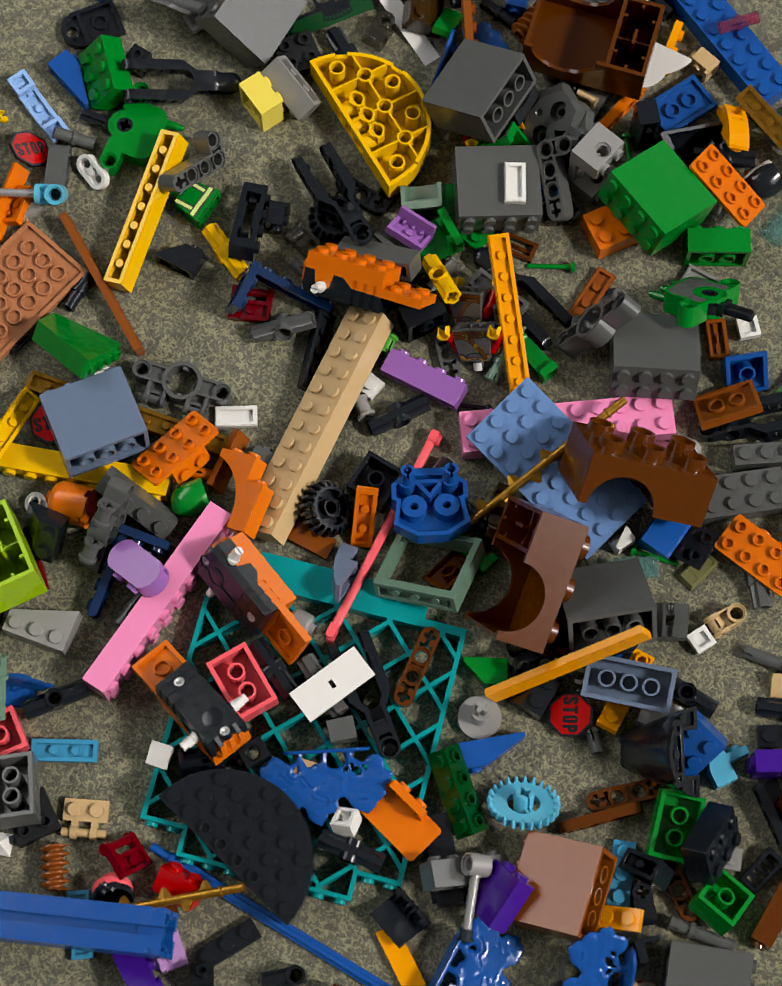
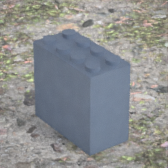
M121 366L107 368L104 372L90 375L76 382H68L57 389H48L39 395L44 416L69 478L141 453L150 447L147 427Z

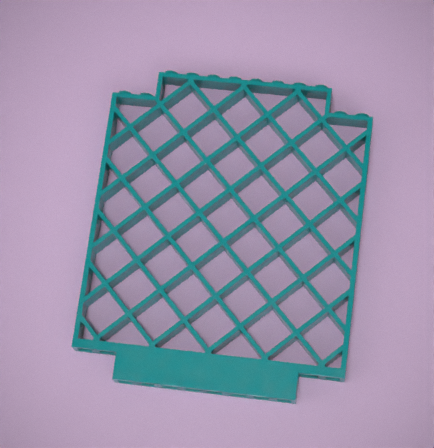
M262 552L269 565L278 573L287 587L292 590L297 598L296 600L330 608V610L315 618V625L319 626L335 617L346 594L339 603L334 602L332 594L333 569ZM365 578L348 613L383 622L369 630L371 638L387 629L392 633L404 654L383 666L385 674L407 662L413 649H408L395 625L417 631H422L426 627L436 628L440 634L439 643H442L453 661L450 672L430 683L424 675L421 682L423 687L418 689L413 700L415 701L428 693L440 713L439 721L435 725L415 735L401 712V707L395 704L391 693L388 699L390 704L387 707L389 715L392 713L396 714L410 738L400 744V753L414 745L427 766L424 776L407 785L411 791L422 785L419 798L424 801L432 769L420 741L435 733L430 753L437 751L467 629L426 619L429 607L377 597L373 585L374 579ZM205 594L186 661H189L196 670L197 668L193 663L196 652L217 640L220 641L225 652L229 651L230 648L224 637L241 627L240 622L235 620L218 629L208 612L211 602L218 598L216 595L210 598ZM293 604L289 608L291 611L296 609ZM345 618L342 625L351 641L339 647L340 653L342 655L354 646L368 664L359 638L355 635ZM207 619L214 632L201 639ZM260 632V636L265 638V640L270 645L274 653L278 655L274 646L270 643L266 636L262 632ZM311 637L312 640L309 644L316 654L318 662L325 668L332 661L328 653L323 656L313 637ZM432 637L431 639L426 641L424 646L422 644H420L419 646L430 649L428 648L430 641H435L436 639ZM447 638L459 641L456 652ZM301 670L291 675L295 682L305 677ZM213 677L206 679L211 686L216 684ZM374 677L370 678L356 690L374 681ZM448 682L442 705L434 689ZM272 685L271 688L274 693H277V689ZM406 696L403 699H401L400 702H404V700H409L410 698ZM346 697L343 698V700L349 707ZM349 707L348 710L353 715V719L357 724L355 726L356 734L362 732L373 753L380 755L374 740L367 730L369 727L367 721L362 722L358 713ZM265 711L262 713V716L271 730L263 734L261 738L264 743L276 738L283 752L289 751L280 734L306 720L307 717L302 712L275 727ZM169 716L162 743L172 746L174 751L181 748L179 743L188 735L181 728L185 736L170 744L176 721ZM313 720L311 723L323 742V745L316 749L334 748L335 746H331L330 741L325 740L324 732L317 720ZM237 750L225 759V765L236 760L235 756L239 755ZM335 752L329 753L337 768H340L342 763ZM320 753L306 754L302 758L311 761L320 756ZM286 755L291 765L295 760L292 755ZM383 758L384 767L391 771L386 762L388 760ZM367 765L362 766V768L367 770ZM154 767L140 819L145 822L144 825L151 828H157L160 825L166 827L167 832L179 834V831H182L176 852V857L181 858V863L193 866V862L202 865V869L214 872L215 868L224 870V875L236 877V874L225 863L216 861L219 857L215 853L211 854L207 845L197 835L196 837L208 856L207 859L184 853L191 830L186 824L149 816L151 808L163 802L158 797L159 795L155 796L160 775L162 774L168 787L172 785L166 772L163 769ZM255 769L250 771V773L257 775ZM357 769L354 771V773L356 775H360L361 771L360 769ZM393 774L391 777H392V780L394 781L396 778H395V776H394V774ZM360 813L362 820L365 819L366 817L362 813ZM327 819L325 825L329 831L333 832L330 820ZM371 824L382 843V846L376 850L388 853L399 872L398 880L359 871L357 868L360 865L349 864L321 882L318 881L314 874L313 883L315 887L311 886L309 891L311 893L310 897L318 900H323L324 897L333 899L332 903L345 906V903L351 904L357 877L361 878V882L364 884L374 885V882L383 884L382 888L396 891V888L401 889L408 860L403 856L402 864H400L392 850L394 846L387 842L386 838ZM319 837L313 840L314 848L317 846ZM353 871L347 896L323 890L326 886Z

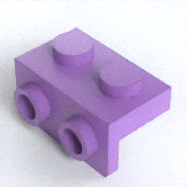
M402 205L398 215L386 227L385 232L409 248L419 250L421 253L432 241L437 226Z

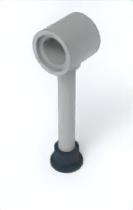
M466 852L462 857L461 871L464 875L470 876L463 928H460L459 937H456V940L471 943L475 941L472 940L474 933L472 924L479 877L487 878L492 871V858L489 855Z

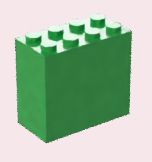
M664 140L612 170L597 193L601 201L606 204L614 216L650 256L685 235L687 228L702 224L717 203L712 194Z

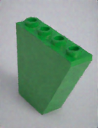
M57 313L38 320L32 337L34 342L81 379H85L110 364L117 362L121 355L119 350L120 342Z

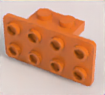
M710 144L689 165L692 173L739 226L746 227L765 207V203L713 144Z
M192 411L138 456L131 465L154 486L160 485L170 475L179 486L211 460L205 445L216 437L219 431L217 427L198 412Z
M738 514L715 542V549L782 598V542L776 541L768 531L759 528L743 515Z
M395 779L386 784V794L381 800L377 801L376 806L370 813L360 812L408 861H414L441 834V829L427 815V810L425 809L427 805L419 797L415 799L409 793L411 789L403 781L399 783Z

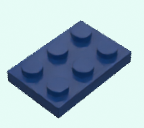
M694 74L655 98L661 120L659 129L662 132L686 128L718 106Z

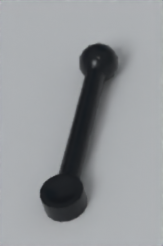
M34 332L10 350V353L14 354L29 342Z
M461 403L459 406L478 410L493 409L491 405L480 406Z

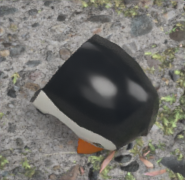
M769 159L752 170H744L743 179L761 200L771 198L782 190L780 174L776 166Z

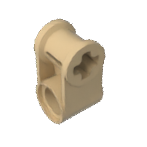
M734 603L721 611L711 614L703 622L708 624L716 640L740 626L746 617L747 611L742 604ZM738 611L741 614V618L733 619L730 612Z

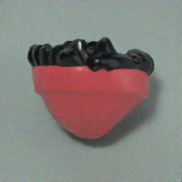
M113 871L104 874L93 883L92 900L119 903L121 896L125 895L133 903L134 890L132 882L128 878L119 880Z

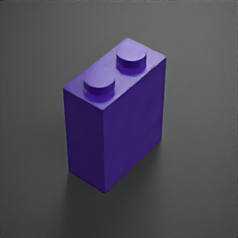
M782 749L755 750L748 757L749 760L745 761L746 774H750V780L782 779Z
M494 859L490 875L487 878H482L478 884L474 914L489 928L504 934L534 888L527 882L529 880L528 877L519 871H515L516 866L507 860L501 862Z

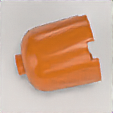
M63 480L56 483L47 492L45 500L48 508L70 517L68 524L88 529L90 519L98 510L97 503L100 498H97V493L99 492L93 486Z

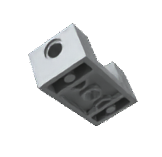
M597 122L571 150L567 172L570 190L589 205L594 201L598 202L600 200L597 193L610 172L616 169L611 162L613 160L618 161L624 153V141L600 122ZM600 153H604L607 156L602 157ZM593 179H595V180L597 179V180H599L601 183L596 184V183L592 182V180H593Z

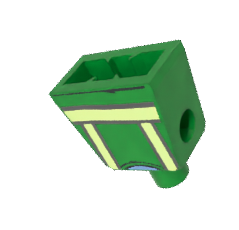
M199 182L183 192L169 193L176 198L174 201L175 210L198 229L203 227L221 201L219 190Z

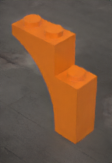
M234 447L232 450L223 448L219 456L231 468L236 487L235 503L226 527L235 534L243 532L247 538L254 540L274 494L267 487L268 484L261 480L267 464L260 459V455L254 452L246 454Z

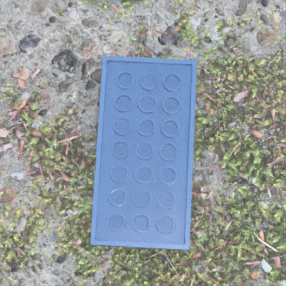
M527 377L466 438L506 479L508 475L520 478L541 461L539 452L541 449L552 452L568 440L571 430L570 426L573 422ZM561 455L541 471L542 482L540 484L530 480L518 491L529 502L554 510L590 527L587 535H589L591 543L585 557L588 560L647 501V498L627 477H619L600 484L591 493L587 503L578 502L558 469L562 458Z

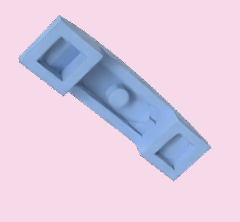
M22 69L8 78L9 85L42 131L53 143L59 141L52 138L55 125L67 130L69 128L60 116H57L36 88L35 83L27 72Z

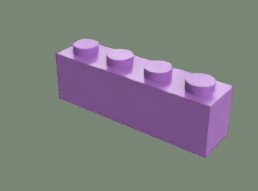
M392 348L380 369L383 376L419 394L423 393L427 398L454 411L458 410L468 391L464 379L458 376L453 378L447 375V372L440 367L428 366L429 363L419 357L414 359L410 357V353L401 348L398 350Z

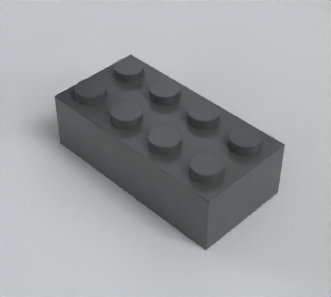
M781 466L715 475L718 482L702 525L732 522L738 514L743 515L747 519L782 515Z

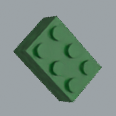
M100 35L79 55V60L91 108L113 111L124 101L123 90L133 89L129 71L122 70V60L126 59L121 38Z
M692 226L687 228L682 242L683 266L692 264L694 266L745 267L751 254V229L744 228L743 226H735L733 228Z
M658 788L644 853L684 864L681 846L703 812L707 799L702 797L692 798L673 790Z

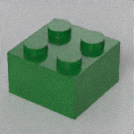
M723 869L721 877L716 880L713 886L702 884L686 907L722 937L734 927L755 895Z

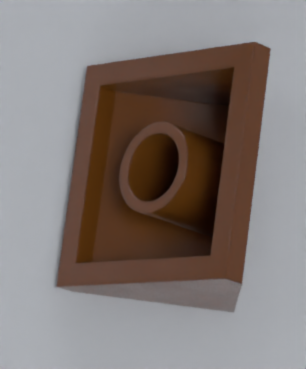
M452 550L422 578L430 587L451 591L467 557Z

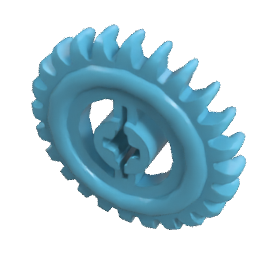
M516 775L514 783H511L509 777H507L506 785L502 783V780H499L498 788L494 784L492 789L489 790L486 802L490 815L496 817L497 822H503L504 826L511 825V829L518 827L522 831L525 828L532 831L534 827L541 829L542 826L546 827L549 823L555 821L561 807L560 797L556 796V790L550 793L551 785L543 789V780L537 786L535 785V777L531 783H528L525 775L522 783H520ZM511 799L514 800L513 810L507 804ZM534 800L539 805L538 810L535 812L533 810Z

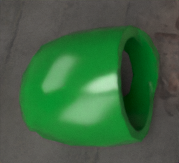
M199 477L184 482L174 489L170 495V508L174 514L183 517H195L202 514L209 504L207 498L208 491L204 481Z

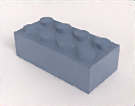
M609 656L586 666L580 696L670 714L678 669Z

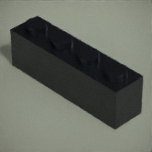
M448 814L430 815L429 817L440 827L441 834L423 851L424 859L433 856H441V859H446V856L456 854ZM463 889L430 892L432 904L437 903V909L463 905L465 903Z

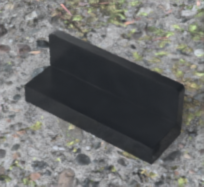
M773 779L765 783H758L751 789L778 849L782 850V820L774 803L780 800L779 795L782 794V790L777 779Z

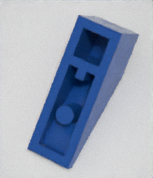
M66 49L47 63L49 71L83 109L90 110L79 65L81 64L80 60L74 53L71 55Z
M525 732L459 743L469 774L476 775L482 773V769H486L525 739Z

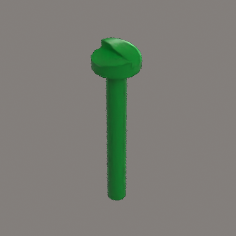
M629 132L620 136V139L624 140L627 161L632 159L629 145L632 135Z
M571 261V264L528 263L527 269L571 270V273H574L575 263L574 261Z
M633 544L630 548L631 557L637 554L678 567L679 562L636 549V544Z

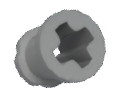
M367 394L359 395L354 404L359 422L375 415V411L371 409L367 401Z

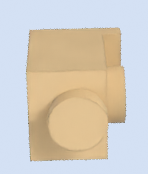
M703 46L698 51L694 50L688 56L692 59L689 64L692 72L702 76L701 81L703 83L707 82L718 71L720 61Z

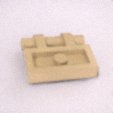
M65 798L62 820L71 822L70 828L62 827L61 836H69L70 839L83 837L94 841L106 839L107 830L98 829L99 824H108L110 801ZM79 822L91 823V828H78Z

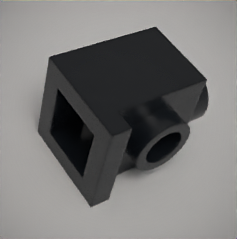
M270 200L265 222L266 231L275 235L283 233V228L288 226L289 215L291 214L290 203Z

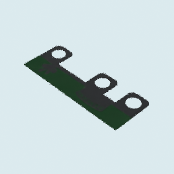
M313 0L316 10L298 16L285 37L310 29L312 33L375 9L372 0H340L337 2L335 0H328L326 3H319L317 0Z

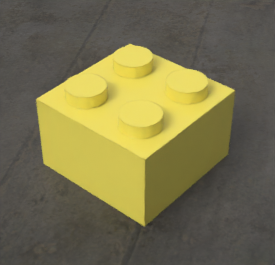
M258 71L239 83L241 103L261 130L265 132L284 120L283 112L285 110L282 106L284 101L278 91L274 92L271 88L272 84L268 77H263Z

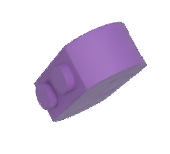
M132 539L123 540L111 549L107 563L114 571L112 576L121 584L125 581L127 583L126 587L135 595L139 592L144 597H154L166 588L170 577L169 571L158 559Z

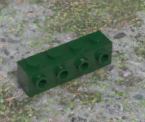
M459 743L427 754L456 840L488 829Z

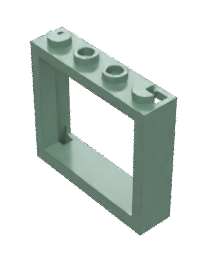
M397 533L373 581L377 597L458 613L485 555L482 539L458 535L449 542L419 543L469 553L451 591L390 579L408 542L416 543Z

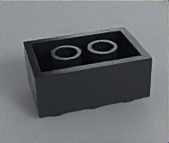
M709 801L682 844L681 852L689 881L713 886L716 880L721 877L726 863L731 860L736 846L740 845L741 833H739L738 818L735 815L733 806Z

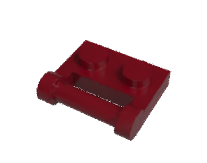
M233 284L231 298L238 284ZM253 288L246 296L266 298V301L248 299L245 307L240 312L236 311L232 316L228 314V320L252 323L269 322L275 289Z
M128 831L121 838L112 842L102 843L99 846L100 854L108 859L119 880L137 873L152 864L147 852L133 831ZM125 845L130 846V850L119 855L117 854L116 849Z

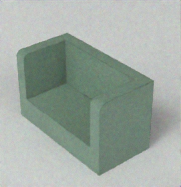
M439 181L437 184L413 187L400 186L401 206L404 205L414 212L436 210L443 207L446 209L445 184Z

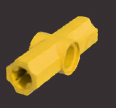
M216 222L208 224L201 231L202 235L211 246L219 263L226 267L236 282L240 281L248 266L244 260L228 258L230 239L226 237Z
M429 253L424 256L421 265L444 302L452 305L458 302L461 292L437 254Z

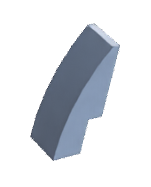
M342 543L338 549L333 566L332 594L334 602L337 603L340 602L349 590L357 575L358 547Z

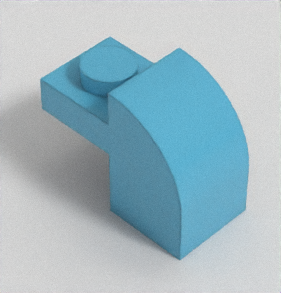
M738 744L726 750L727 754L723 750L707 765V775L715 791L738 779L731 763L746 757L750 753L746 745L739 747Z

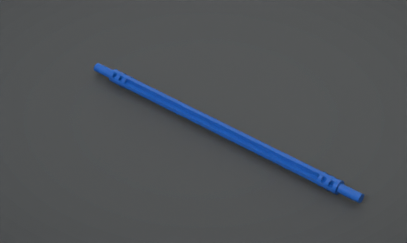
M153 843L150 847L151 852L164 860L178 862L189 872L199 874L203 880L209 882L212 888H216L219 885L227 886V884L193 864L191 866L181 863V858L176 857L175 852L172 854L156 843ZM234 893L222 897L363 985L391 986L294 925L286 926L274 913L245 895Z

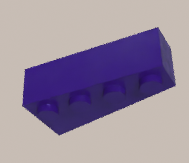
M111 954L126 986H164L159 976L156 977L153 972L156 968L151 958Z

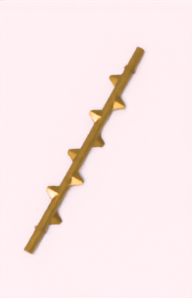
M623 396L620 397L607 409L604 408L603 412L596 417L606 420L611 418L615 412L628 403ZM567 440L552 452L541 449L539 451L541 461L520 478L508 475V487L491 501L485 502L478 499L476 501L477 512L470 515V528L474 524L477 525L479 520L498 505L505 508L509 495L515 493L530 480L540 484L542 482L541 471L563 455Z
M204 880L199 891L172 896L165 887L161 888L156 899L131 903L123 895L119 903L151 906L154 908L179 904L187 912L193 901L245 892V884L243 882L227 886L219 885L216 888H212L209 882Z

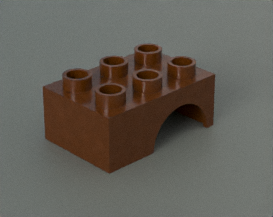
M537 0L522 53L525 55L533 72L639 100L666 5L647 0H610L602 3L582 0Z
M591 417L588 424L573 421L558 469L578 502L587 503L591 493L600 484L613 478L627 477L631 478V482L640 488L653 507L651 514L653 518L702 527L718 479L707 466L708 459L697 453L694 449L696 443L693 440L680 435H671L669 442L655 439L656 434L639 426H631L629 433L614 430L615 424L599 417Z
M509 495L491 545L499 548L509 560L511 566L509 589L498 604L484 611L467 610L464 619L497 640L543 654L546 643L551 644L558 634L559 621L556 619L561 603L567 602L573 594L575 580L571 576L577 560H583L589 551L591 541L587 534L590 527L554 510Z

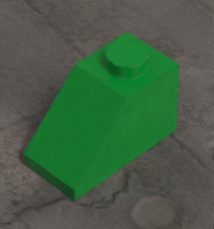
M464 657L463 666L484 688L507 680V658Z

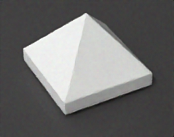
M0 832L1 856H11L14 834Z

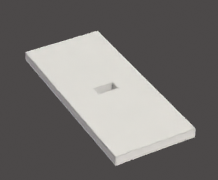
M353 646L290 692L289 695L311 723L375 676V673ZM330 680L336 685L335 688H332L328 683Z

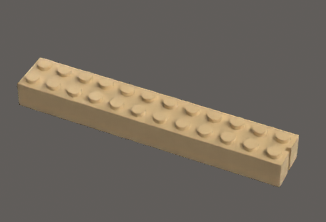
M349 306L261 478L262 481L268 484L267 487L274 494L258 529L256 538L284 546L302 510L299 506L303 504L300 500L304 496L303 491L310 484L316 482L394 327L384 313L377 314L372 312V310L366 311L362 308Z

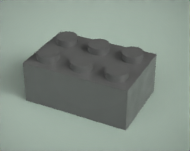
M33 751L0 755V829L40 824L38 759Z

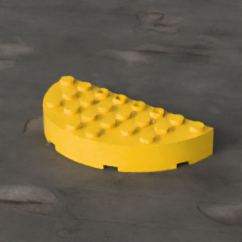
M347 52V54L335 55V53L310 60V74L384 192L388 198L398 194L400 186L405 185L407 187L419 174L430 148L431 117L421 101L424 97L421 88L407 72L395 67L394 63L371 54Z

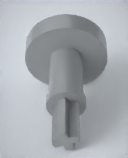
M485 696L468 698L460 706L457 716L460 731L471 740L493 737L498 732L502 720L499 706Z

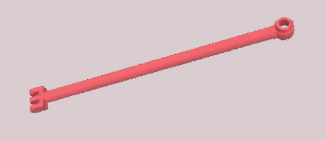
M431 430L413 466L414 469L423 468L433 447L440 446L443 440V435H441L440 431ZM392 508L337 614L326 630L325 640L328 644H332L339 633V628L394 524L395 511Z

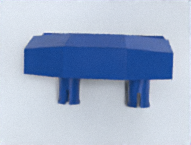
M452 462L451 468L450 463L441 468L414 469L409 464L408 469H406V465L401 467V476L391 484L392 509L395 511L394 532L417 544L441 543L451 541L470 528L471 520L467 510V481L457 475V464Z

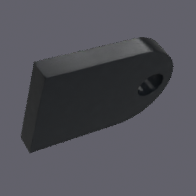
M105 0L72 12L63 20L61 25V33L65 43L78 50H85L100 35L118 38L127 35L113 0ZM70 30L78 32L74 37L67 36V33Z

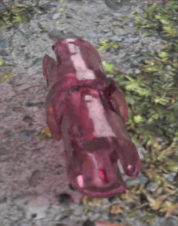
M757 11L741 16L738 14L734 18L717 22V28L721 35L734 30L741 31L744 27L759 24L760 16Z

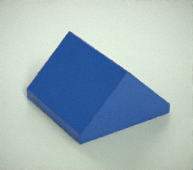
M766 350L724 357L721 364V372L725 387L752 379L757 392L769 390Z
M652 518L635 544L637 548L669 559L691 526Z

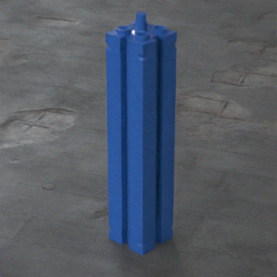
M0 891V942L172 961L175 944L173 937L177 930L179 914L171 912L167 908Z

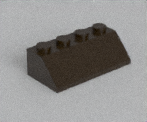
M405 0L401 29L439 39L440 35L431 31L433 25L443 12L444 0Z

